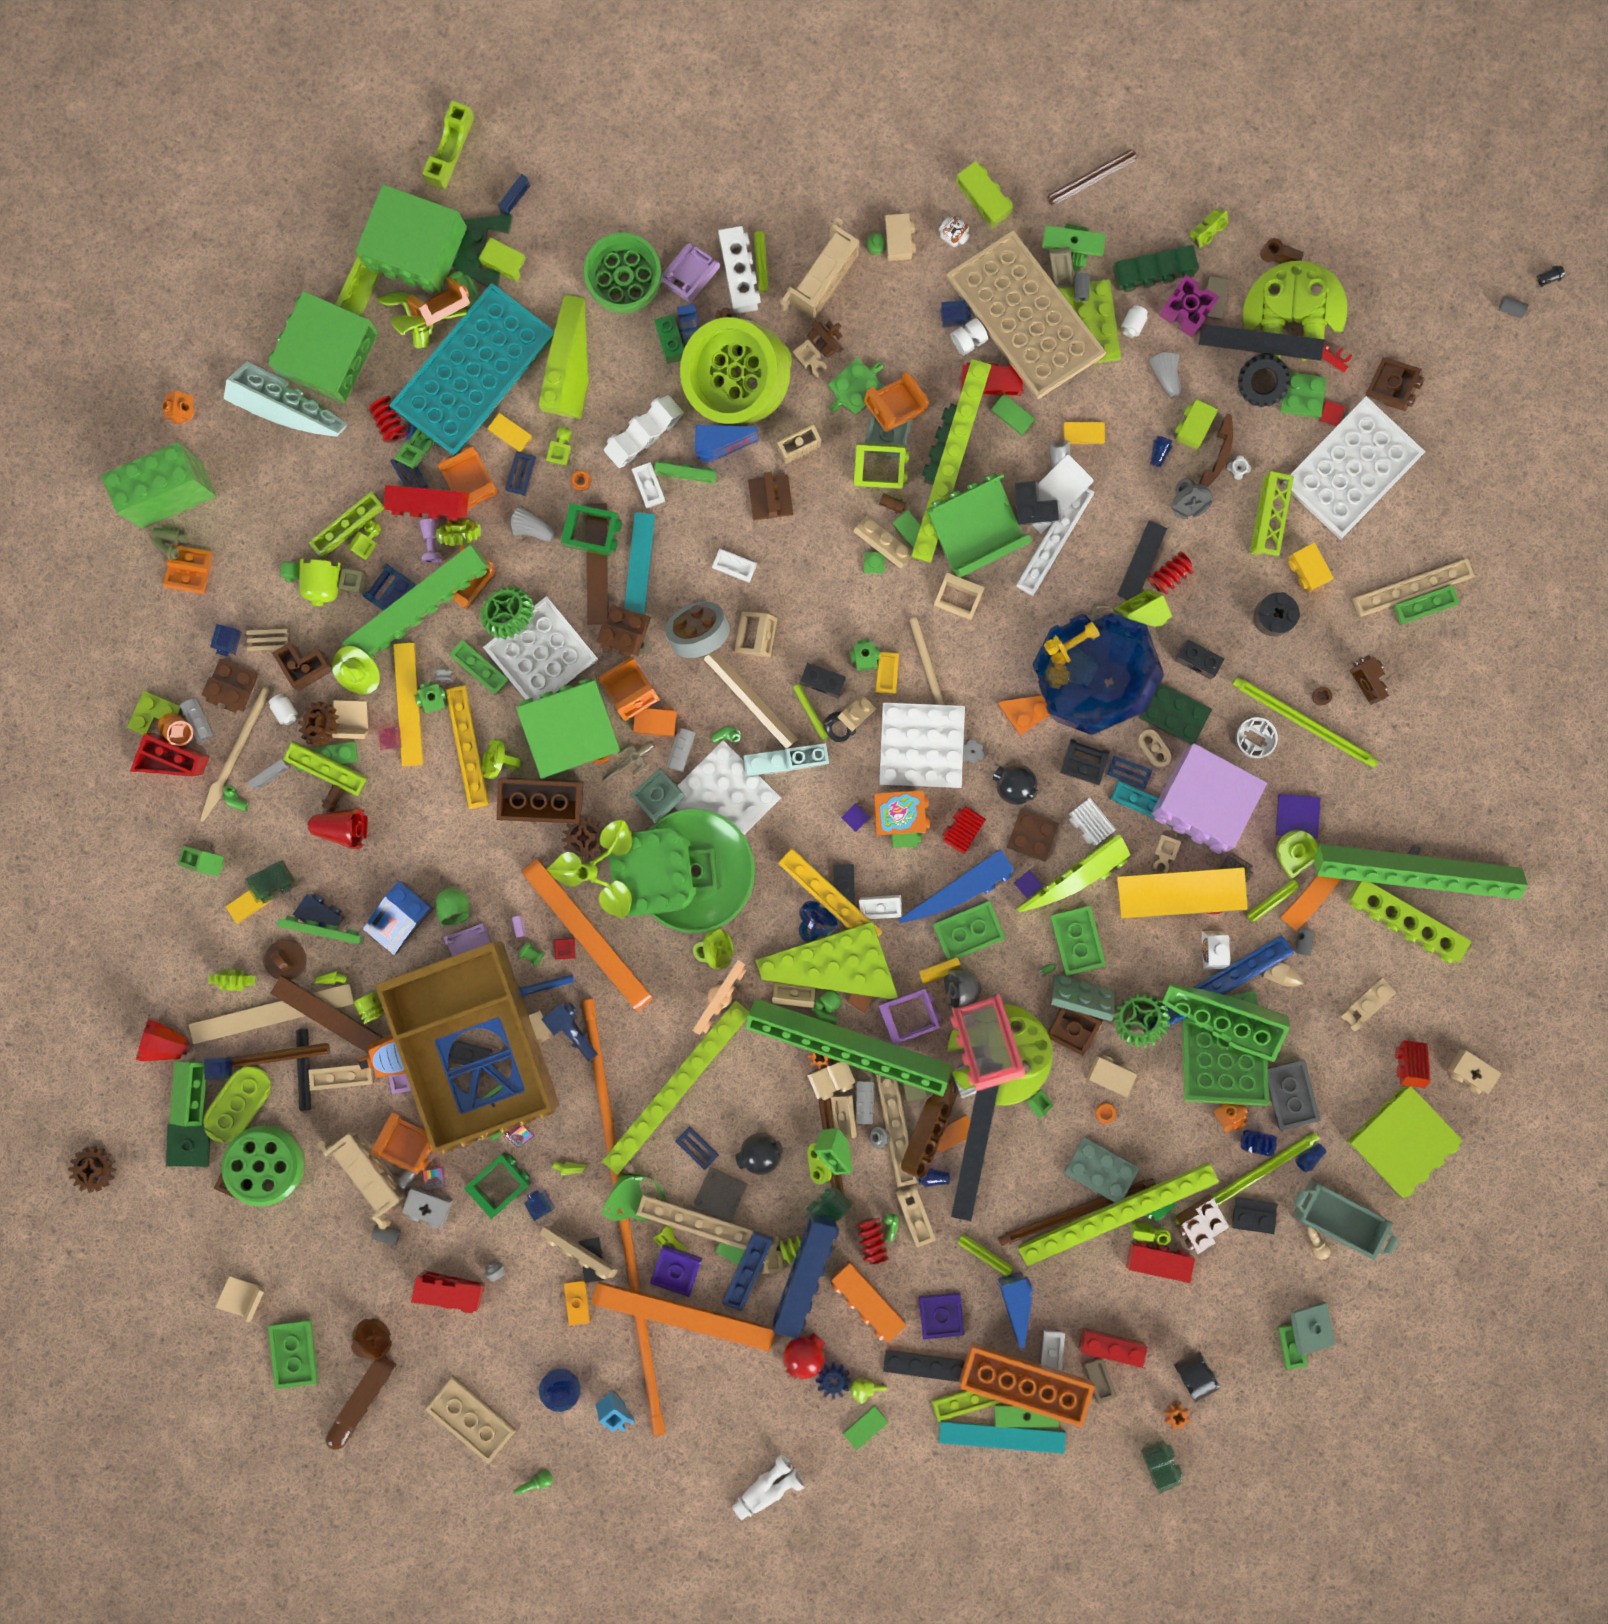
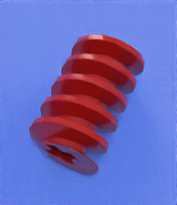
M391 396L381 397L369 407V412L373 414L372 418L376 421V427L380 428L379 433L383 435L382 439L385 443L396 442L408 434V432H401L405 429V425H398L402 419L400 417L394 418L398 413L395 410L391 411L389 406L391 403L388 404L392 399Z
M1179 551L1178 556H1173L1172 561H1167L1165 566H1161L1159 571L1153 573V577H1148V580L1157 591L1167 595V587L1172 590L1175 589L1173 582L1178 585L1181 584L1179 577L1187 579L1186 571L1191 575L1194 573L1191 568L1192 562L1185 553Z
M880 1217L866 1219L855 1225V1228L862 1229V1231L857 1233V1236L864 1237L863 1240L859 1241V1244L866 1246L861 1250V1253H867V1256L862 1259L863 1261H869V1264H879L889 1260V1257L884 1255L887 1253V1248L882 1247L885 1244V1240L879 1239L884 1235L883 1231H878L882 1227L881 1223L876 1222Z

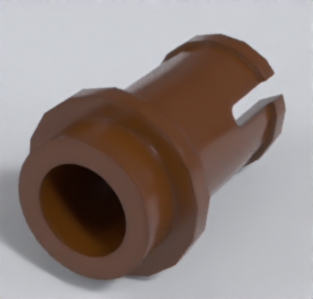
M883 493L879 505L895 511V514H902L906 502H903V499L898 500Z
M332 784L325 800H322V807L332 812L334 808L337 809L336 804L344 790Z

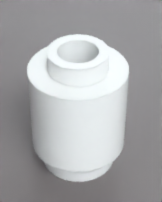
M1137 305L1129 309L1121 325L1125 336L1130 338L1139 336L1147 320L1148 312L1146 309Z
M278 694L269 700V708L280 724L290 725L296 721L298 712L288 697Z

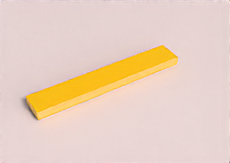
M415 643L393 644L402 766L423 765L420 708L414 696L418 694Z
M466 685L445 689L468 808L473 809L490 805Z
M793 848L778 862L783 869L848 929L871 922ZM874 924L879 937L883 931Z

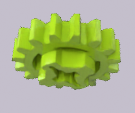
M468 519L459 521L449 520L446 525H440V528H436L437 541L440 544L445 543V545L450 546L468 545L471 543V540H477V537H481L480 524L477 521L472 522V520Z
M220 969L219 974H209L208 984L218 985V990L244 991V986H255L256 976L245 975L246 970Z

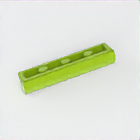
M370 491L308 543L319 557L324 559L369 520L384 510V505Z

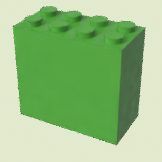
M382 184L355 252L359 256L360 261L366 265V269L371 272L378 273L379 271L385 273L384 275L390 279L396 280V278H399L409 286L414 287L418 285L426 292L433 293L435 291L441 294L446 281L445 278L449 274L467 226L456 210Z
M303 291L301 296H298L295 301L293 313L286 320L287 326L284 332L280 333L275 351H272L269 355L268 365L279 376L345 405L378 336V331L370 320Z
M179 442L101 475L116 513L142 529L217 497L202 460Z
M591 678L579 681L580 686L573 688L572 684L559 688V693L553 695V692L549 691L539 695V700L534 701L533 698L520 701V706L516 707L541 778L621 751L597 680L592 681Z

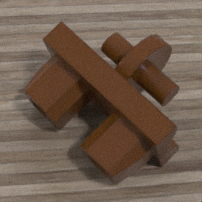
M816 320L811 324L813 328L807 337L814 344L821 338L826 341L819 349L826 358L843 350V347L833 337L835 336L838 340L843 337L839 332L842 328L840 323L833 325L828 321L825 325L829 330Z

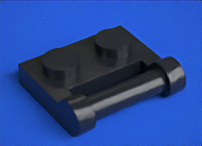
M1070 738L1060 774L1099 786L1110 751L1106 749L1102 751L1077 743V740ZM1076 750L1100 758V762L1096 763L1074 756L1073 752Z

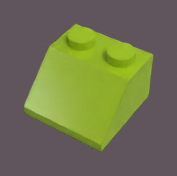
M1150 589L1113 608L1115 613L1127 619L1154 627L1166 624L1167 620L1173 617L1163 595Z

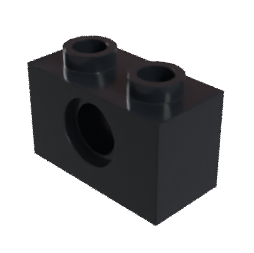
M1187 640L1183 643L1174 661L1211 680L1216 676L1225 658Z
M807 663L800 685L839 698L846 677Z

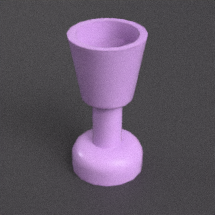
M420 520L423 538L427 540V552L422 555V562H442V555L436 552L435 540L437 539L436 528H439L440 520Z

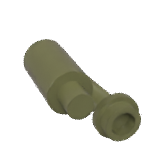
M154 528L152 531V541L161 552L168 556L169 560H173L179 556L178 547L174 545L167 547L164 543L179 545L180 542L187 543L188 535L181 534L178 530Z

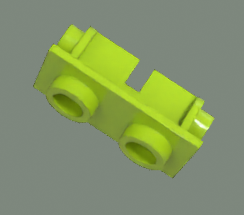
M1221 209L1213 210L1204 219V223L1207 226L1200 223L1190 232V240L1193 242L1197 240L1199 249L1205 244H1209L1215 234L1226 228L1228 224L1227 210L1224 212Z

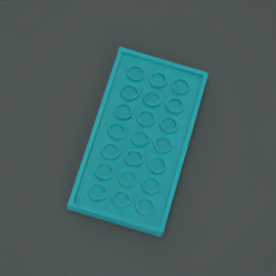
M491 283L389 406L448 453L455 456L553 339L554 330Z

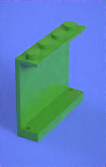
M995 472L984 477V481L970 483L966 486V490L962 492L960 490L954 491L949 494L950 498L944 501L942 498L931 503L932 507L926 509L954 576L963 577L1032 542L1029 534H1022L1000 479L1005 477L1004 474L996 475Z

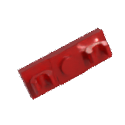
M1297 332V334L1295 335L1303 337V335L1299 332ZM1325 344L1322 359L1342 373H1345L1349 366L1344 363L1350 361L1352 354H1349L1346 359H1342L1340 353L1343 351V348L1337 350L1335 357L1329 352L1331 348Z

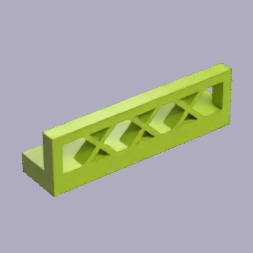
M357 256L335 305L362 316L381 272L374 273L366 269V265L360 261L359 256Z
M1273 471L1264 475L1250 554L1280 555L1294 476ZM1277 479L1287 481L1286 489L1280 492L1276 485ZM1277 497L1283 503L1282 509L1278 512L1273 506V500ZM1273 517L1279 522V528L1274 532L1269 525L1270 519ZM1272 537L1276 543L1275 550L1265 548L1266 539Z

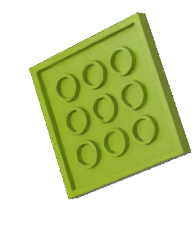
M1110 280L1090 282L1089 300L1085 302L1074 300V287H1057L1106 351V355L1095 363L1120 360L1121 354Z

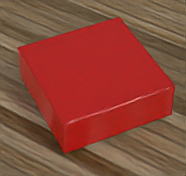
M1326 400L1319 421L1337 427L1341 422L1345 406Z
M575 938L554 939L555 960L576 959Z

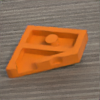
M1042 695L1000 701L998 703V706L1020 736L1054 712Z

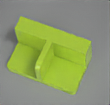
M493 238L488 240L479 257L483 266L500 272L501 275L516 283L521 277L519 270L526 259L522 253Z

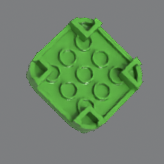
M662 828L631 833L632 846L626 854L620 856L615 855L613 852L609 854L612 883L615 881L623 882L631 893V906L627 914L628 916L679 911L687 908L686 906L690 904L693 896L696 895V887H693L688 852V846L691 845L689 839L677 829Z

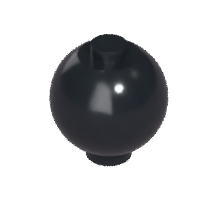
M1012 764L1006 768L999 766L992 779L997 782L996 788L999 796L1009 804H1025L1029 800H1034L1038 793L1037 778L1034 772L1025 765Z
M755 1133L746 1138L742 1143L740 1152L735 1155L736 1162L740 1169L746 1168L750 1173L765 1175L772 1172L778 1166L783 1148L781 1143L776 1141L771 1135Z

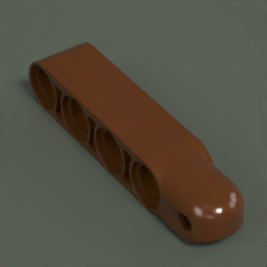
M948 1080L943 1096L933 1093L927 1099L901 1162L903 1172L917 1178H924L928 1173L958 1095V1087L953 1080Z
M385 1356L373 1361L326 1435V1444L330 1449L339 1450L348 1442L357 1428L356 1426L363 1419L369 1406L374 1402L380 1389L397 1366L396 1363L388 1360Z

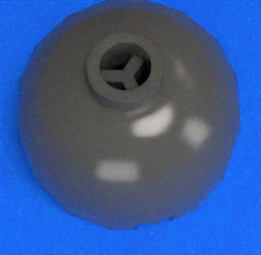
M948 970L950 974L945 975L944 986L945 994L948 991L950 993L951 1003L948 1005L951 1010L952 1008L956 1009L977 1002L979 993H981V984L977 981L976 977L967 970Z

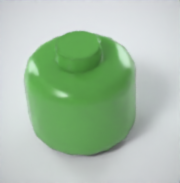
M880 233L869 235L866 240L867 251L873 255H879L884 252L886 248L885 237Z
M289 561L282 562L280 577L290 583H293L294 580H299L300 564Z
M829 990L819 996L820 1002L824 1004L823 1009L826 1013H832L841 1007L840 1000L842 998L839 993Z

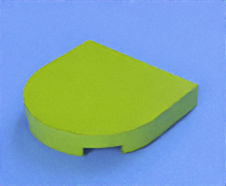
M1292 830L1283 835L1276 847L1277 860L1287 876L1293 879L1314 863V857L1319 846L1309 833L1302 830Z

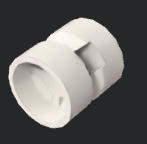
M977 318L967 322L965 328L959 327L950 334L953 343L963 356L973 351L974 346L979 347L989 340L985 328Z

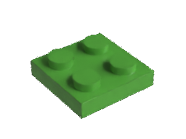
M1289 372L1291 376L1290 388L1286 396L1281 400L1280 413L1319 419L1322 415L1327 378Z

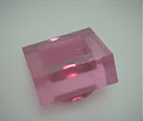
M399 727L378 730L380 750L402 748Z

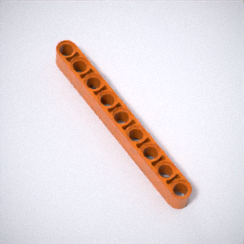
M536 858L521 871L525 878L634 1009L639 1011L654 999L652 994L647 992L642 982L632 974L633 972L627 964L622 962L612 946L610 947L607 944V940L593 927L592 922L587 916L582 914L577 904L567 896V892L549 874L547 868L542 866L541 861Z
M596 1282L591 1304L767 1351L771 1350L775 1336L773 1327H770V1329L765 1328L763 1324L604 1282Z

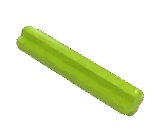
M760 231L754 233L758 291L765 292L769 289L764 232Z
M1290 880L1247 912V919L1250 922L1258 920L1300 888L1295 880Z
M962 1234L959 1237L958 1244L1005 1276H1009L1012 1273V1265L967 1235Z

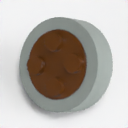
M697 602L683 607L669 619L665 628L666 636L673 651L685 658L707 656L725 642L730 632L729 623L722 608L712 602Z

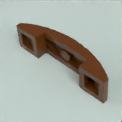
M1230 414L1223 418L1217 437L1224 441L1212 472L1206 470L1202 474L1199 485L1209 487L1221 473L1227 462L1233 442V421Z

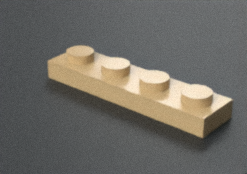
M543 1227L540 1235L545 1238L544 1241L546 1243L562 1248L561 1252L569 1257H576L579 1259L578 1263L580 1265L596 1270L595 1274L606 1279L615 1277L618 1272L617 1268L556 1229Z

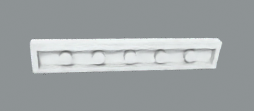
M1087 488L1061 514V521L1053 522L1016 585L1017 588L1034 596L1094 495V491Z

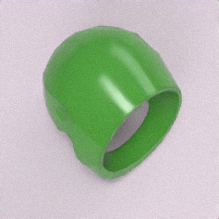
M449 887L437 895V918L441 925L453 926L469 918V899L462 890ZM462 913L455 918L445 919L451 915Z

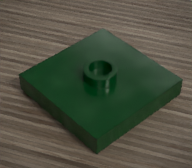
M168 1124L166 1166L209 1167L210 1137L206 1134L204 1124L201 1126Z

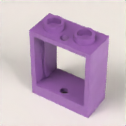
M923 988L878 1005L893 1045L940 1028L938 1023L942 1021L938 1010L934 1011L931 1005L934 1003L931 991L927 992ZM922 995L932 1024L899 1036L888 1007Z

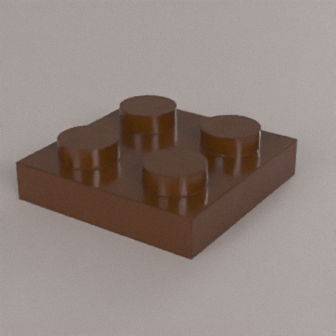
M1020 809L1006 848L1046 862L1059 823Z

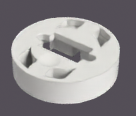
M1254 717L1244 721L1238 727L1235 734V742L1238 750L1243 755L1252 759H1259L1268 756L1274 751L1278 742V734L1270 721ZM1254 721L1261 722L1259 725H1253ZM1252 730L1264 737L1267 746L1262 745L1260 747L1247 740V735L1244 734V731L1249 732ZM1242 742L1244 743V745H1245V747H1246L1245 750H1244V749L1242 748V746H1241ZM1260 751L1259 755H1252V753Z

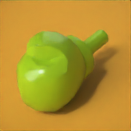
M858 1378L851 1382L850 1393L851 1397L855 1398L858 1403H865L868 1396L874 1395V1391H886L887 1387L886 1385H874L873 1380Z

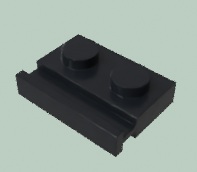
M1235 1197L1232 1228L1274 1234L1278 1204Z

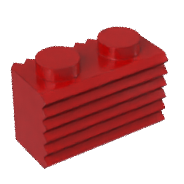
M966 806L963 809L958 808L953 816V819L956 821L952 827L948 825L942 834L945 837L942 842L961 854H965L986 821L984 817Z
M1403 1040L1395 1050V1059H1398L1399 1063L1396 1076L1400 1078V1085L1426 1088L1431 1081L1428 1044Z

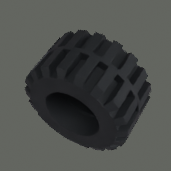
M1260 354L1244 363L1238 376V387L1243 398L1252 405L1269 407L1280 402L1286 396L1290 388L1291 376L1288 367L1281 359L1270 354ZM1262 368H1268L1276 375L1274 388L1266 393H1260L1252 386V376L1257 370Z

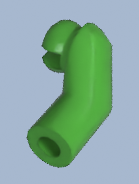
M725 726L710 737L715 744L723 739L736 743L741 740V733L735 728Z
M225 786L223 797L229 807L246 812L249 802L240 800L233 786Z
M816 999L814 1001V1008H811L816 1019L836 1025L838 1016L826 1013L823 1009L824 1004L819 999Z
M887 1213L884 1217V1222L888 1226L883 1239L893 1243L898 1230L899 1218L896 1214Z

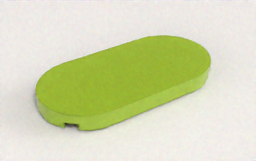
M244 1066L235 1071L204 1115L203 1124L205 1131L212 1140L220 1143L230 1142L247 1128L271 1091L269 1076L263 1069L257 1066Z

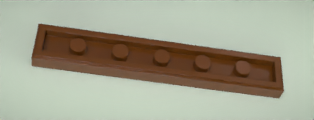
M586 503L587 507L607 511V503ZM587 514V543L605 547L608 535V519ZM587 552V624L602 625V623H606L608 618V556Z
M284 975L280 976L270 992L276 998L368 1054L369 1045L384 1038Z

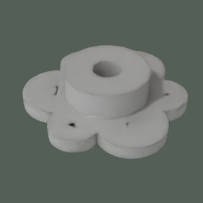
M973 739L969 740L967 745H963V760H970L971 763H976L977 760L983 759V745L977 744Z

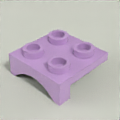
M485 923L443 937L452 957L491 943Z

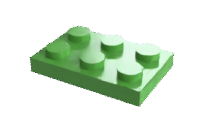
M990 901L932 924L947 961L956 957L961 958L1006 939Z
M1091 906L1050 916L1065 976L1106 966Z
M312 1319L270 1324L268 1331L275 1389L317 1384L319 1381Z

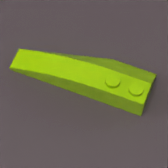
M564 295L550 347L539 407L542 412L581 419L589 382L585 298Z
M1120 834L1109 838L1015 909L1016 912L1027 911L1061 900L1080 891L1099 878L1102 881L1112 874L1111 869L1115 866L1118 868L1122 867L1128 862L1126 858L1131 855Z

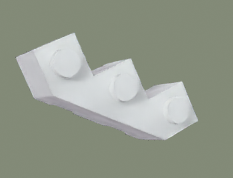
M669 395L654 399L651 403L652 407L646 414L640 417L636 415L629 421L630 426L625 432L619 435L614 434L607 440L608 444L603 451L618 468L630 464L638 457L637 453L641 452L644 448H649L659 439L660 434L666 429L669 431L683 416L684 412Z

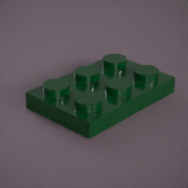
M1157 681L1153 694L1145 705L1146 708L1142 709L1138 718L1192 745L1196 743L1212 709Z

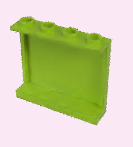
M1405 1085L1346 1140L1348 1145L1354 1148L1396 1192V1195L1403 1199L1411 1196L1419 1183L1428 1180L1430 1173L1435 1168L1441 1167L1445 1162L1444 1159L1449 1154L1455 1153L1460 1148L1459 1144L1463 1141L1411 1086Z

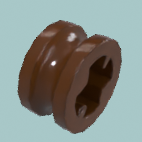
M1319 687L1314 690L1312 700L1316 705L1324 706L1332 700V692L1327 687ZM1324 691L1326 693L1324 696H1327V699L1318 700L1320 696H1317V694Z

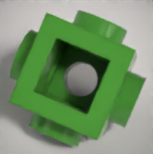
M869 639L857 641V644L853 646V650H850L851 662H855L856 671L877 669V659H880L879 647H875L874 642H869ZM865 652L868 656L864 657L862 653Z
M432 681L420 684L421 688L417 689L418 694L414 696L418 707L422 706L425 714L445 708L443 699L446 698L443 687H439L438 684H432ZM429 693L433 694L432 700H428L427 695Z

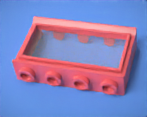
M1000 994L956 1009L952 1008L954 1016L950 1017L953 1028H958L959 1034L956 1035L959 1047H964L965 1053L961 1055L964 1065H969L971 1072L967 1073L970 1084H975L977 1091L1026 1076Z

